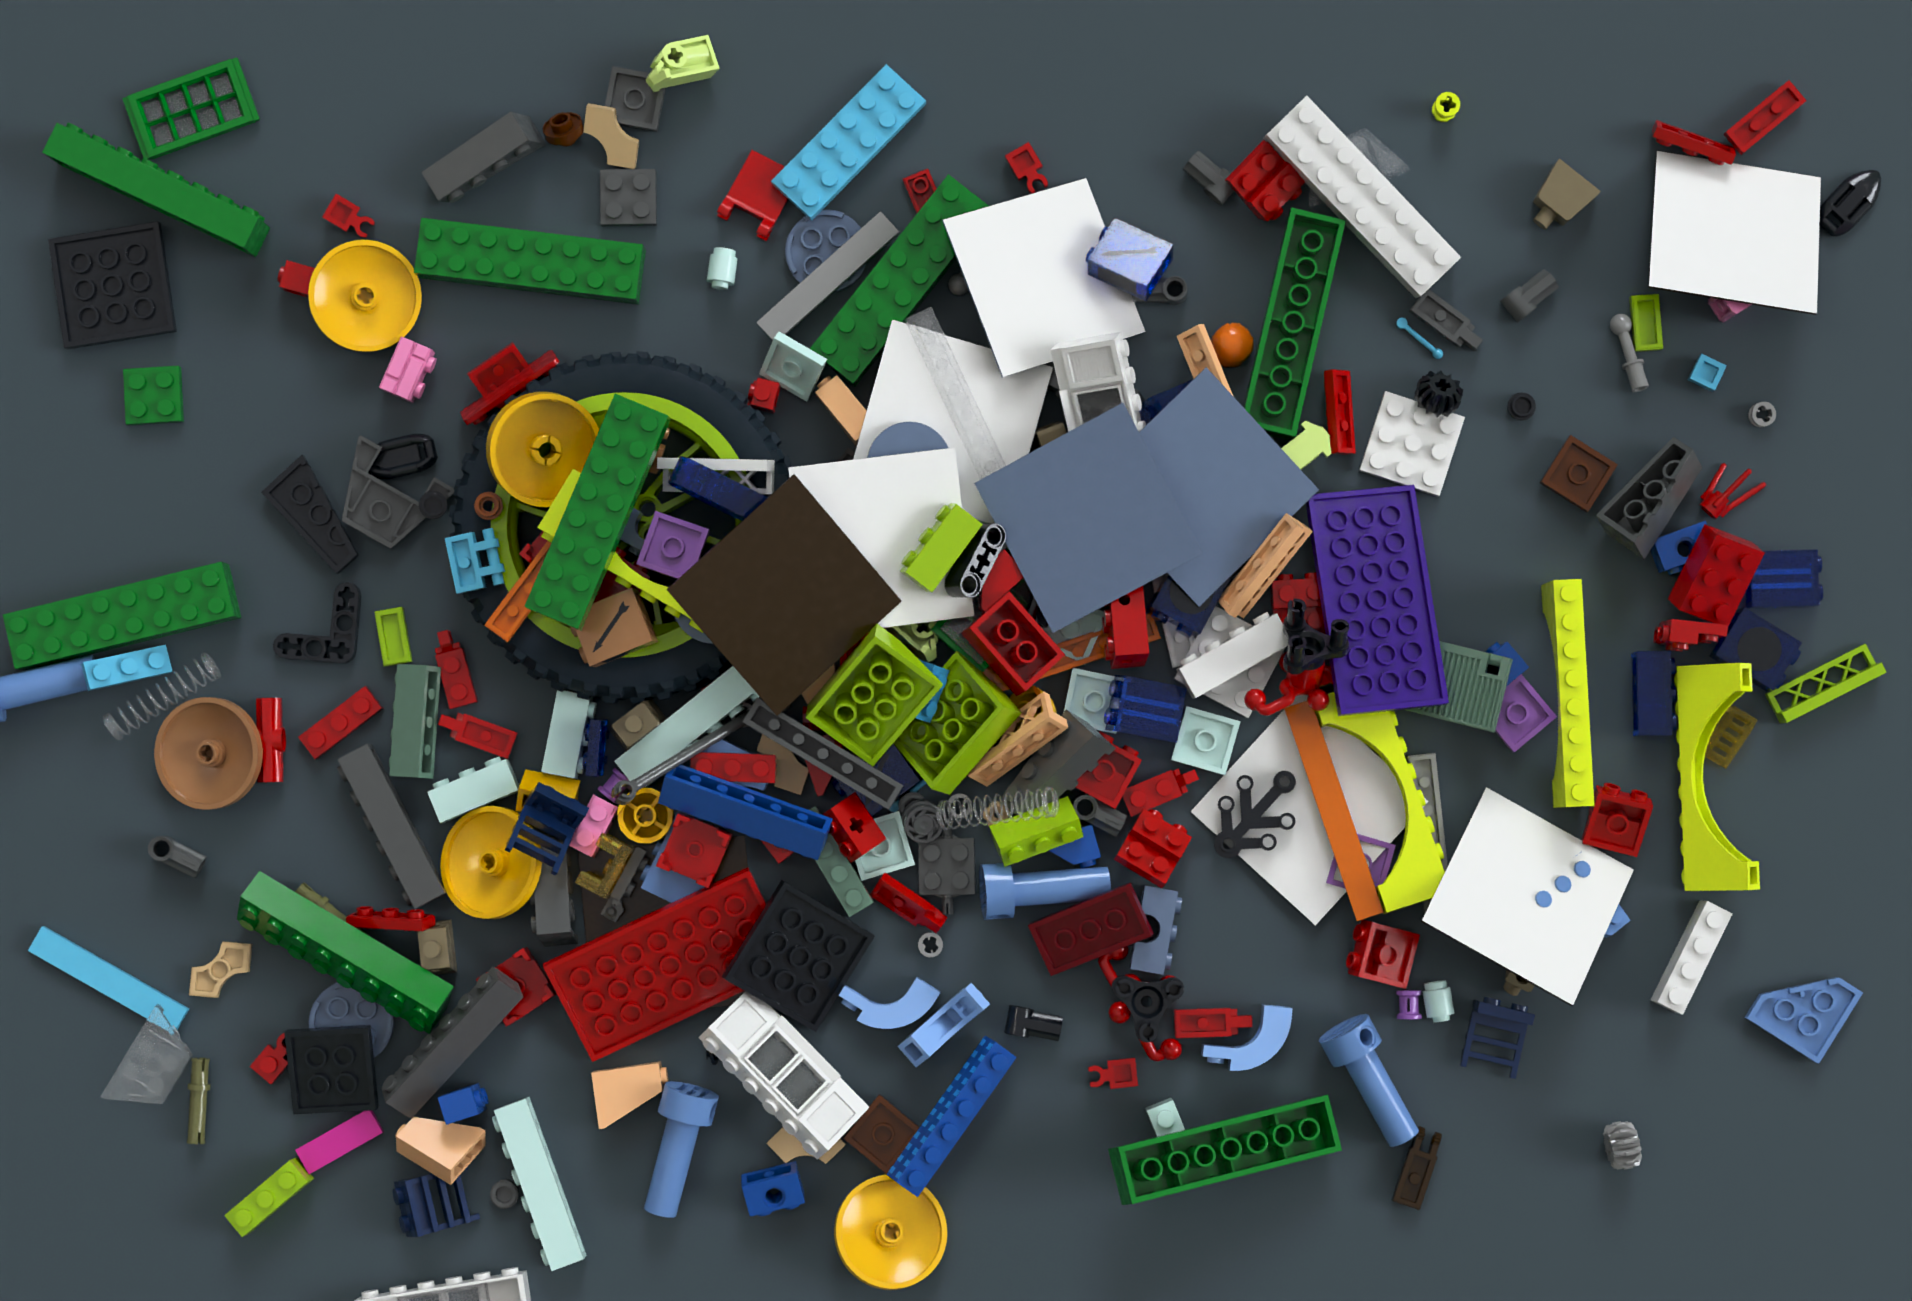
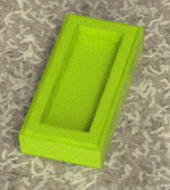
M1659 294L1630 296L1632 338L1635 352L1662 350L1663 338Z
M397 607L375 611L383 666L388 667L413 662L404 608Z

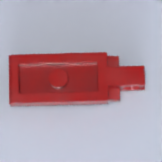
M450 630L438 632L440 647L435 648V657L438 667H441V679L449 709L477 703L478 700L464 648H461L460 642L453 643Z
M458 713L456 719L442 714L438 723L440 726L451 729L450 737L455 738V740L509 759L518 735L515 731L465 713Z
M1179 768L1173 771L1169 770L1127 788L1122 798L1130 817L1141 813L1143 809L1149 810L1182 796V794L1188 792L1186 785L1199 780L1195 769L1182 775Z
M887 873L882 875L870 894L871 897L915 927L917 924L926 926L936 934L947 919V916L943 915L931 903Z
M1174 1009L1175 1038L1228 1037L1238 1034V1028L1253 1027L1252 1015H1237V1009Z

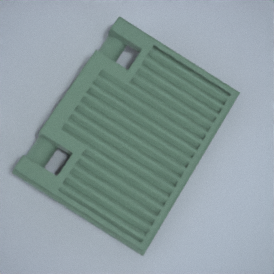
M1439 641L1449 703L1442 706L1404 710L1495 733L1513 659ZM1488 664L1500 667L1498 675L1486 673Z

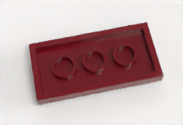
M1131 882L1033 921L1028 925L1050 976L1151 937L1154 934Z

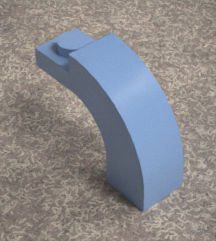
M916 977L907 993L893 1003L880 1004L873 1002L847 985L844 986L839 996L843 998L841 1003L849 1009L856 1011L859 1008L862 1010L857 1021L874 1028L893 1029L906 1026L922 1017L934 1004L941 991Z
M970 983L931 1015L897 1047L915 1067H918L964 1025L987 1008L990 1003Z
M1262 1004L1260 1025L1251 1040L1239 1046L1202 1044L1201 1055L1207 1057V1062L1224 1064V1059H1228V1069L1230 1071L1248 1070L1265 1063L1284 1044L1290 1030L1293 1008Z

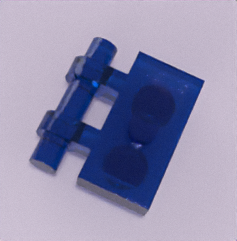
M590 719V725H586L585 741H588V753H584L582 763L583 769H586V776L599 777L604 774V765L607 764L608 756L605 755L606 739H609L610 731L607 730L608 719Z

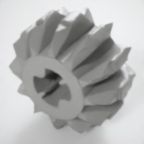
M1618 1121L1606 1125L1603 1133V1143L1611 1166L1617 1170H1627L1639 1166L1642 1159V1148L1634 1125L1628 1121Z

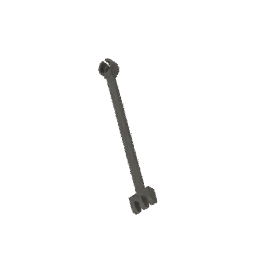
M788 705L782 713L791 708L792 705ZM749 710L632 781H619L612 789V798L621 793L622 787L628 788L630 793L629 795L621 794L614 802L620 805L629 804L636 796L638 790L745 726L746 724L743 723V720Z

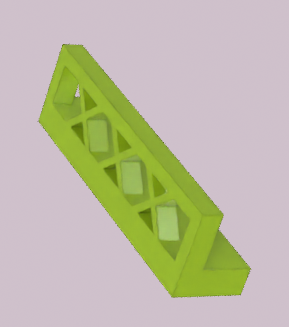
M1862 644L1766 693L1765 696L1779 723L1783 724L1887 672L1882 662H1875L1867 645ZM1862 652L1869 667L1861 671L1849 668L1853 656ZM1846 660L1845 666L1839 664ZM1831 667L1843 670L1841 679L1837 683L1825 680L1827 671ZM1848 672L1854 673L1853 675L1847 677ZM1821 673L1820 678L1814 677L1815 675ZM1807 679L1819 682L1815 694L1811 696L1800 693L1803 681ZM1823 684L1829 686L1822 690ZM1797 685L1795 691L1789 689V688H1791V687ZM1783 691L1793 694L1791 706L1781 710L1774 696ZM1798 697L1805 698L1797 703Z

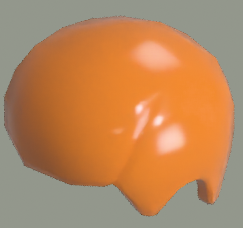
M1226 323L1211 337V343L1220 365L1223 367L1240 366L1249 358L1253 351L1254 338L1248 328L1240 323Z

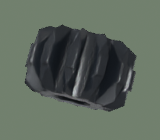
M1441 370L1438 373L1429 371L1426 376H1422L1419 379L1414 398L1418 401V407L1426 409V414L1432 412L1436 418L1441 414L1448 417L1459 408L1463 389L1459 386L1460 381L1452 380V374L1446 376Z

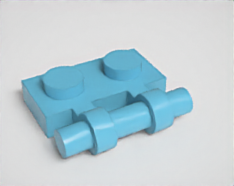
M493 528L482 530L484 541L477 542L475 532L445 538L456 594L486 588L485 576H492L494 586L505 584L503 577L505 568L504 564L500 563L497 549L500 545L498 538L495 539ZM484 550L487 552L489 566L482 567L479 552Z

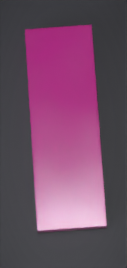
M373 1110L363 1111L295 1151L307 1173L311 1174L380 1135L384 1130Z

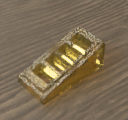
M1730 706L1709 740L1705 757L1727 769L1758 720L1741 709ZM1735 717L1745 723L1742 728L1732 722V719ZM1729 727L1739 733L1737 738L1726 732V728ZM1722 736L1732 742L1733 745L1729 747L1719 741L1720 737ZM1714 746L1727 753L1726 757L1713 751Z

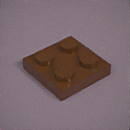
M1570 435L1541 479L1540 484L1587 513L1618 464Z
M879 1094L843 1139L887 1174L920 1127Z

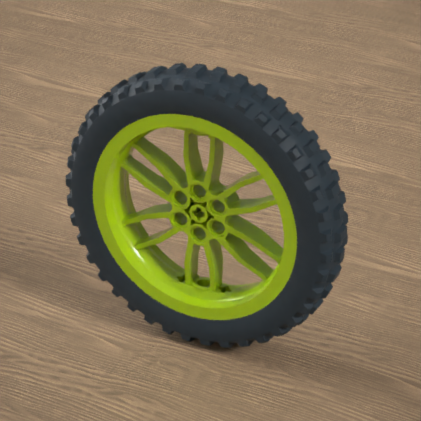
M637 351L636 354L628 353L626 357H623L621 352L601 354L599 359H595L592 354L583 356L582 359L574 361L572 366H569L566 362L549 370L547 377L539 376L537 379L526 384V390L523 392L518 391L504 401L506 406L512 400L528 393L543 391L558 393L582 405L594 418L600 430L614 394H618L668 415L671 419L668 428L683 434L694 442L693 446L678 458H692L699 451L704 450L711 459L775 460L774 492L789 479L788 467H793L789 457L783 456L781 449L778 448L781 441L776 432H770L764 426L766 418L759 410L755 411L750 405H746L747 398L741 392H733L730 388H725L726 382L718 376L713 377L708 373L702 374L701 367L692 363L689 365L683 363L676 364V359L669 356L661 357L655 355L653 358H650L648 352ZM496 408L490 414L491 417L487 421L488 428L485 431L479 430L471 444L474 449L473 452L466 453L462 460L463 466L461 470L464 474L462 479H456L454 497L457 503L450 506L449 517L452 518L451 523L455 526V532L450 533V537L475 532L477 542L484 541L482 530L493 528L495 539L498 538L500 547L497 549L500 563H503L505 568L503 573L505 584L494 586L492 576H485L486 588L462 593L463 597L474 606V610L471 612L473 618L482 625H485L526 570L523 558L519 555L521 552L518 533L520 512H527L543 518L547 513L546 511L525 505L508 494L496 482L489 469L486 457V440L493 420L502 410L500 408ZM544 443L539 449H536L542 457L549 454L551 447L549 443ZM671 469V477L679 469ZM723 470L714 471L719 475ZM729 471L724 476L727 485L731 488H734L742 480L735 471ZM742 471V472H743V474L746 476L750 471ZM757 471L749 479L756 488H766L767 471ZM662 472L644 494H639L634 508L641 512L642 506L651 502L655 504V511L669 514L692 501L702 492H686L662 504L657 499V495L663 489ZM709 474L699 484L702 487H707L715 478ZM745 483L741 488L750 487ZM484 492L496 493L502 499L503 511L494 520H484L475 512V500ZM730 493L735 512V525L737 526L771 494ZM488 501L484 505L486 511H492L494 508L492 501ZM654 514L649 517L642 516L638 524V534L642 539L646 538ZM708 536L706 543L715 546L720 540ZM620 540L617 547L626 552L630 545ZM486 550L480 551L482 567L489 566ZM650 570L647 575L652 578V582L655 583ZM656 600L653 604L656 621H653L654 624H652L658 642L598 667H590L588 663H584L579 652V648L582 647L580 640L572 634L570 626L534 611H531L509 642H506L487 628L489 630L488 639L494 645L503 647L507 651L505 657L513 664L522 663L528 668L527 674L534 679L542 678L551 681V688L563 692L566 688L577 691L578 698L589 700L591 696L595 698L603 697L605 703L617 704L618 700L631 699L632 704H639L645 700L653 699L655 696H658L660 701L671 699L672 694L679 693V690L684 689L687 693L697 690V686L703 684L708 678L711 681H715L722 675L721 672L726 670L727 666L731 664L714 644L695 640L682 630L677 621L664 624L661 602L659 600Z

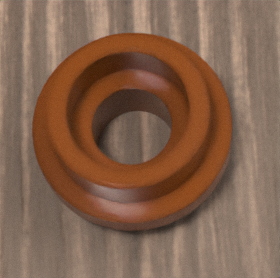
M484 492L475 500V512L484 520H494L503 511L502 499L496 493ZM492 501L494 503L492 511L484 509L486 502Z

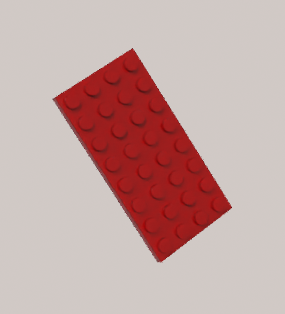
M749 867L711 884L709 888L704 887L543 963V968L592 1062L744 991L725 980L722 975L766 906V902Z

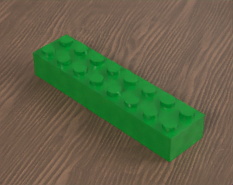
M69 122L66 126L56 123L42 151L43 154L58 165L255 258L270 230V227L264 223L265 218L254 209L245 205L240 209V206L233 203L232 199L222 194H218L216 198L214 197L215 194L208 191L209 189L196 182L190 185V182L184 180L183 176L171 170H168L165 174V171L154 162L145 158L140 162L141 159L134 156L132 152L120 146L116 149L108 144V141L94 134L91 137L83 132V129Z
M948 174L811 346L810 350L826 358L825 364L856 387L883 353L892 320L906 323L956 261V256L942 220L985 208L988 205Z
M1292 207L1287 216L1243 406L1268 435L1287 440H1293L1297 434L1346 222L1343 219Z
M421 218L414 273L421 279L639 305L646 250L643 244Z
M614 394L524 607L582 631L671 421L668 415Z
M222 561L3 614L14 668L23 671L241 618L230 566Z
M259 871L240 896L237 920L242 927L249 931L255 930L263 935L264 939L272 945L282 946L288 950L292 957L298 960L303 959L312 964V967L317 972L329 974L341 986L356 990L366 1001L378 1003L390 1015L401 1017L408 1021L409 1025L415 1030L425 1031L430 1034L447 1009L454 988L453 985Z
M1323 1095L1109 1148L1108 1151L1121 1205H1130L1342 1151L1329 1097L1328 1095Z

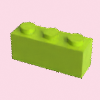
M950 503L949 506L944 505L935 516L937 519L932 529L928 527L918 539L920 545L915 551H909L901 562L904 566L900 572L926 592L932 593L983 525L954 503Z
M1068 796L989 825L993 843L1004 867L1083 838L1079 817Z
M295 1157L284 1164L224 1216L241 1237H244L303 1189L314 1177L307 1173L304 1165Z

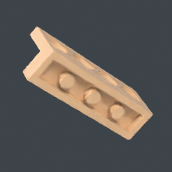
M1198 324L1177 335L1193 378L1207 367L1232 394L1204 324Z
M1286 513L1218 599L1219 604L1229 615L1234 618L1240 616L1244 619L1313 531Z
M1043 691L1019 709L1022 712L1020 716L1006 730L999 744L995 747L992 746L969 772L968 777L988 787L1068 729L1067 719L1053 712L1050 694ZM1042 705L1043 712L1034 718L1037 709ZM1023 719L1020 728L1014 732L1017 723Z

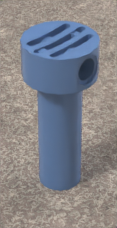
M89 655L0 676V723L6 721L7 709L87 691L81 664L86 661L95 660L94 656Z
M1003 863L980 864L979 868L980 902L984 920L1013 918L1015 906L1083 902L1111 890L1108 867L1012 873L1011 865L1004 867Z
M1357 1015L1328 1030L1320 1037L1319 1043L1333 1067L1345 1065L1388 1145L1395 1147L1412 1139L1418 1134L1419 1130L1374 1050L1382 1041L1369 1015Z
M665 1082L658 1112L667 1117V1122L644 1209L647 1212L661 1217H676L700 1126H711L719 1099V1095L715 1092L689 1083Z

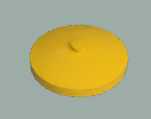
M354 240L333 248L319 261L310 279L308 301L316 325L328 339L348 350L375 352L398 343L400 338L405 337L412 329L420 312L422 292L419 278L414 273L413 266L399 251L378 241Z
M498 806L476 808L462 816L455 823L444 842L440 863L444 888L451 901L461 911L470 916L482 919H499L509 916L519 910L529 900L538 884L542 862L515 848H512L510 853L505 851L506 843L512 834V829L519 815L518 812L512 809ZM525 821L523 822L524 825L533 829L532 825ZM518 834V838L541 849L539 844Z
M880 1175L859 1184L843 1200L835 1219L834 1239L840 1259L848 1271L858 1280L874 1288L898 1290L920 1282L939 1264L947 1243V1224L941 1205L926 1187L916 1197L888 1175Z

